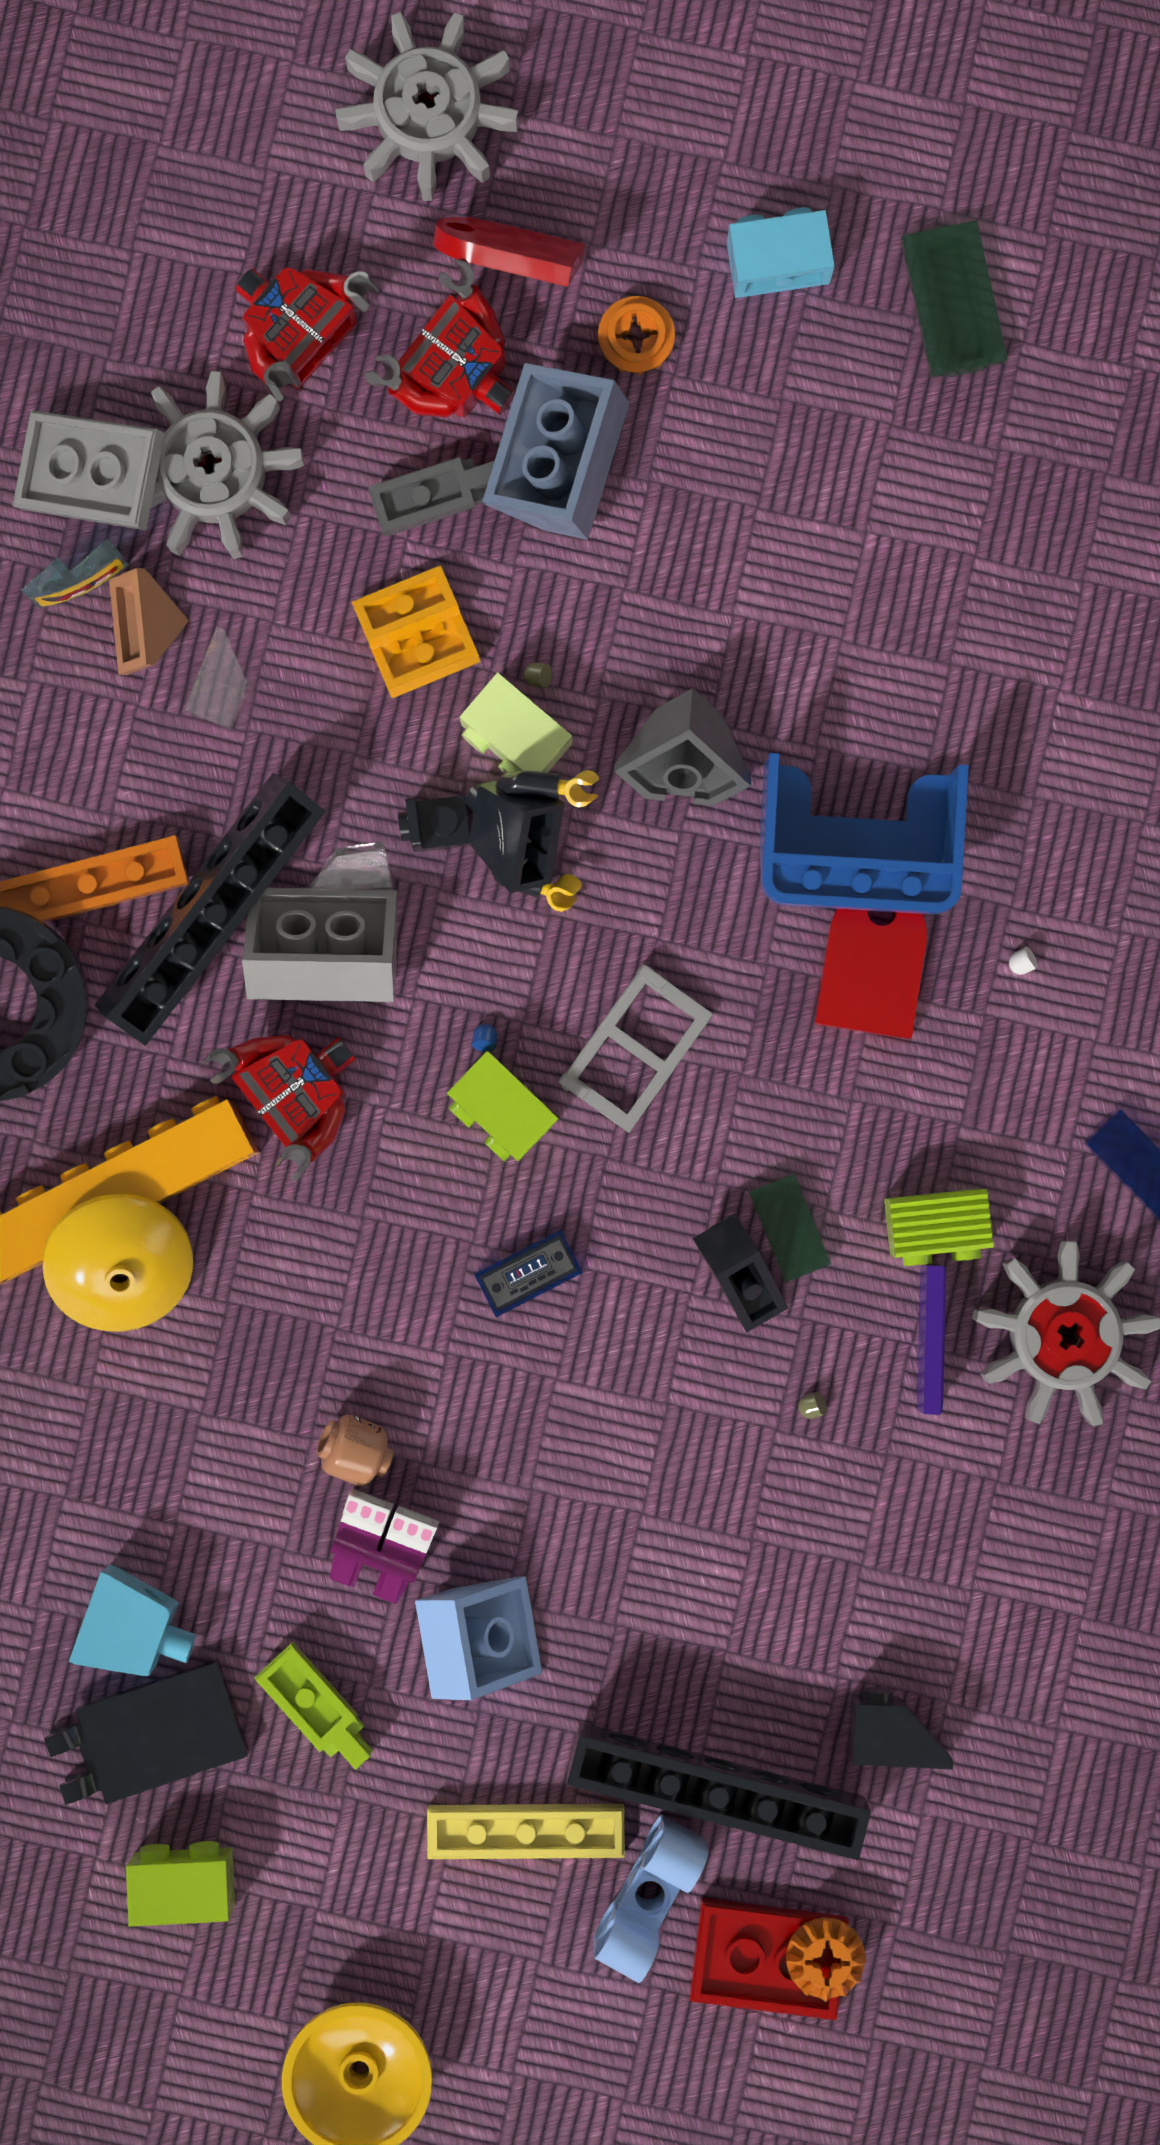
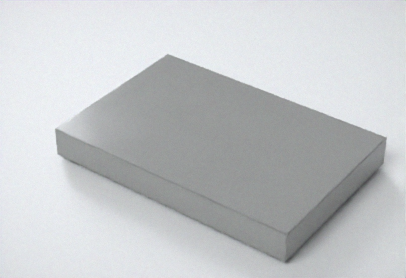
M31 410L13 507L26 511L146 530L165 433L153 428Z

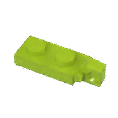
M294 1642L289 1644L254 1677L257 1683L319 1752L324 1750L332 1757L339 1751L355 1770L370 1758L373 1749L358 1733L365 1725L358 1718L357 1712Z

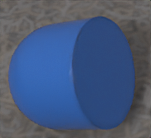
M490 1024L477 1026L473 1032L472 1047L481 1052L494 1051L497 1043L496 1029Z

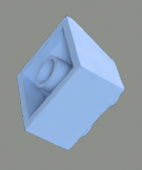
M526 1576L451 1588L415 1600L432 1699L474 1700L542 1674Z

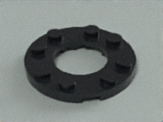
M0 906V957L15 963L27 975L37 994V1015L31 1030L17 1044L0 1050V1101H7L27 1095L45 1085L68 1064L83 1038L89 1008L87 984L76 956L64 939L38 918L17 909Z

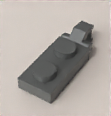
M460 457L368 487L383 536L388 537L476 508L475 505L482 504L494 461L475 467L473 458L461 461Z

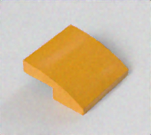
M441 565L352 601L354 610L391 698L481 662Z

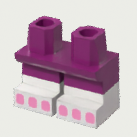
M352 1489L348 1495L343 1516L330 1550L331 1553L335 1554L332 1561L330 1579L346 1586L355 1587L362 1566H369L381 1571L373 1595L397 1604L408 1583H414L439 1521L398 1506L384 1544L380 1546L379 1543L394 1504Z

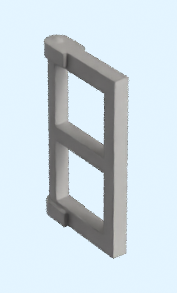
M644 964L639 967L632 981L570 1068L558 1081L564 1090L575 1094L628 1133L713 1016L710 1011L654 972L653 968ZM645 984L694 1019L665 1061L615 1026ZM607 1037L657 1071L627 1114L578 1079Z

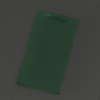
M977 220L901 236V245L931 378L945 375L954 377L982 371L988 366L1006 363L1008 359Z

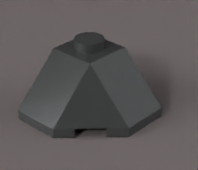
M694 688L656 708L614 766V772L645 799L665 801L666 794L694 797V804L714 806L751 786L752 780L724 716Z

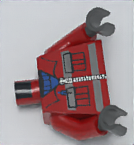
M453 260L461 271L460 280L453 284L446 272H440L439 281L444 288L459 293L457 300L451 295L448 296L399 361L390 355L374 356L375 360L382 363L385 368L383 379L373 371L366 372L365 378L373 386L387 385L388 393L416 415L448 418L456 414L465 418L479 400L501 415L511 404L516 392L498 378L506 365L505 352L503 351L505 339L493 308L478 286L471 285L474 279L471 266L467 262Z
M286 267L270 283L252 268L241 277L236 286V292L251 304L242 317L247 329L243 343L252 372L269 387L277 401L284 399L280 390L286 384H291L298 391L355 327L357 320L354 308L348 302H353L361 311L368 310L370 306L363 296L369 291L379 292L380 288L367 273L357 271L350 276L310 269L297 272L290 267Z
M285 1034L255 1037L228 1050L222 1048L215 1049L202 1059L201 1064L204 1065L208 1061H216L221 1065L222 1072L210 1079L214 1084L221 1083L234 1071H238L231 1078L286 1147L276 1161V1166L279 1167L284 1160L296 1162L298 1169L290 1179L297 1181L302 1177L310 1162H313L336 1139L346 1111L342 1099L347 1093L335 1076L352 1064L356 1058L340 1037H337L316 1054L306 1040L302 1038L295 1040L293 1037Z

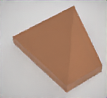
M135 568L109 579L118 675H129L155 665L189 622L187 617L146 569Z

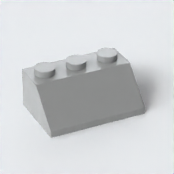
M267 888L247 915L242 957L247 999L394 1002L397 957V890Z

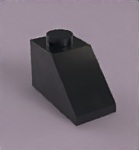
M735 1214L692 1238L746 1333L788 1309L759 1250Z
M868 1687L864 1688L863 1694H851L848 1754L853 1765L953 1770V1759L947 1749L899 1696H893L892 1690Z

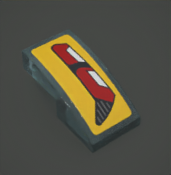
M106 539L72 571L57 557L22 589V592L38 608L57 605L96 589L116 576L129 564L111 542Z

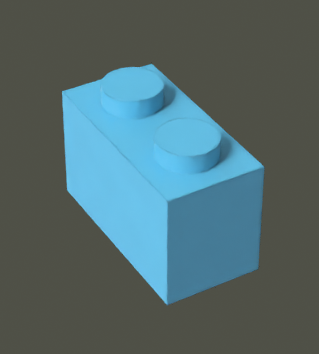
M802 207L792 209L782 217L765 219L763 215H748L738 219L734 224H729L726 243L735 298L830 284L835 266L826 210L812 212V209Z

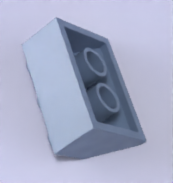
M524 363L482 502L489 507L544 531L588 540L629 407V401L615 380Z

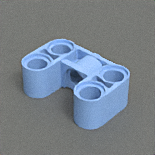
M662 1814L658 1816L646 1837L641 1853L616 1899L610 1904L599 1923L593 1940V1952L596 1960L637 1983L644 1979L658 1952L660 1944L658 1929L680 1889L689 1893L704 1869L708 1858V1848L704 1837ZM646 1881L657 1882L663 1888L662 1892L653 1899L640 1897L636 1890L640 1884Z

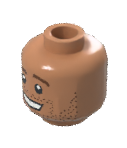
M346 1414L338 1421L330 1420L327 1423L319 1439L316 1456L321 1458L322 1469L325 1473L357 1486H365L373 1480L375 1475L380 1477L385 1475L393 1457V1450L387 1447L388 1436L383 1427L357 1416Z

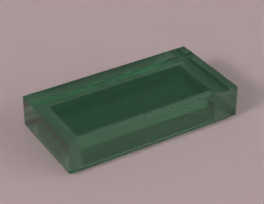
M795 1174L788 1175L748 1192L784 1282L787 1283L831 1265Z

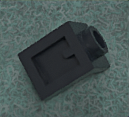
M465 795L416 801V798L405 799L407 811L398 812L401 840H410L414 853L471 846Z

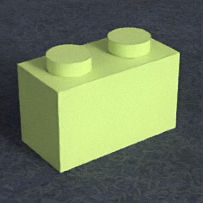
M498 672L459 717L461 726L466 729L462 734L463 738L482 754L489 748L503 760L499 768L504 773L528 770L548 773L572 745V735Z

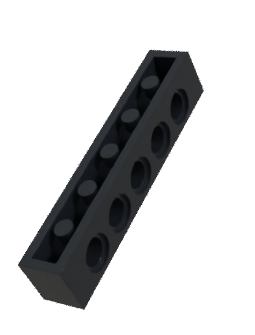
M272 773L95 1003L96 1008L106 1019L146 1046L326 811L289 781Z
M581 1722L578 1725L567 1768V1785L858 1861L871 1815L870 1807L862 1795Z

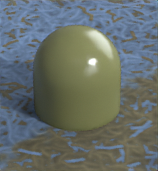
M534 662L527 665L524 670V679L530 686L547 688L552 678V669L549 664Z
M820 1392L808 1394L799 1401V1412L807 1419L821 1417L827 1413V1405Z

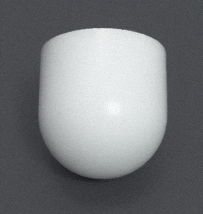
M1027 946L1013 953L1009 959L1010 969L1019 975L1038 968L1037 960Z

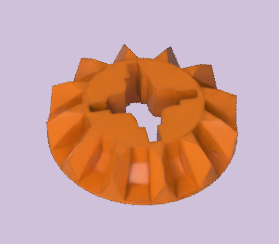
M643 296L626 297L612 304L603 314L598 328V343L605 360L616 366L620 373L628 371L635 372L641 376L645 371L654 368L659 369L669 354L672 353L675 341V328L672 318L667 310L653 299ZM634 318H636L637 326L640 327L641 333L651 336L650 338L643 339L640 353H636V348H633L631 340H623L622 336L630 334Z
M817 1918L803 1924L791 1937L786 1952L787 1968L792 1981L795 1982L806 1996L819 1997L826 2002L833 1997H846L849 1990L856 1983H861L864 1966L867 1963L864 1946L859 1935L851 1926L834 1918ZM829 1940L828 1943L833 1956L841 1958L840 1963H833L831 1965L828 1978H825L820 1964L811 1960L822 1956L823 1949H825V1941Z

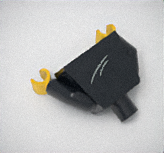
M530 770L502 774L497 781L479 783L469 790L466 796V804L474 811L470 835L471 846L489 867L495 881L500 886L505 887L510 893L520 892L538 898L540 894L545 895L548 904L556 911L562 912L572 907L577 901V897L574 895L582 887L581 881L574 875L564 874L555 883H551L565 805L559 799V795H565L568 802L573 806L584 807L588 805L598 795L584 792L580 784L593 785L597 782L599 776L595 772L584 770L571 780H561V774Z

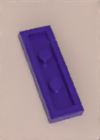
M939 1264L920 1265L917 1410L922 1414L941 1415V1412H943L946 1268Z

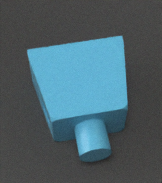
M110 1564L100 1572L69 1662L81 1666L149 1676L155 1669L161 1654L187 1663L197 1634L171 1626L178 1607V1602L175 1599Z

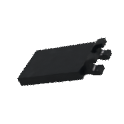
M219 1659L80 1705L76 1709L79 1722L50 1731V1735L44 1738L50 1757L65 1753L79 1746L87 1771L67 1776L65 1783L60 1784L59 1787L65 1805L82 1800L98 1791L102 1792L105 1804H109L245 1758L249 1754Z

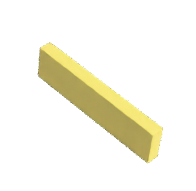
M624 1804L428 1805L427 1856L428 1859L625 1858Z

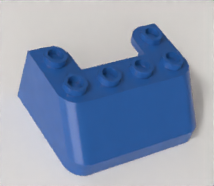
M769 753L763 766L759 845L761 886L763 892L771 901L787 906L919 914H941L958 902L962 892L969 765L959 764L949 775H925L917 779L907 794L906 821L810 815L811 784L807 775L796 767L779 765L780 754Z

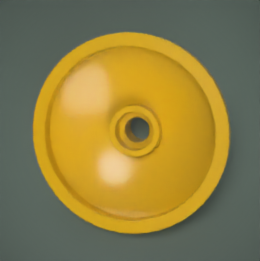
M131 1194L103 1195L89 1199L71 1209L52 1229L43 1254L44 1280L55 1304L74 1321L102 1331L120 1332L139 1329L161 1319L182 1299L189 1286L193 1272L191 1243L186 1230L178 1218L159 1203ZM116 1274L128 1276V1279L122 1283H116L111 1280Z
M354 2002L340 2004L314 2016L300 2029L293 2039L282 2070V2094L287 2112L299 2132L314 2145H399L411 2135L421 2122L431 2095V2061L420 2035L397 2013L371 2003ZM356 2061H363L368 2065L369 2070L359 2074L352 2069L351 2065Z

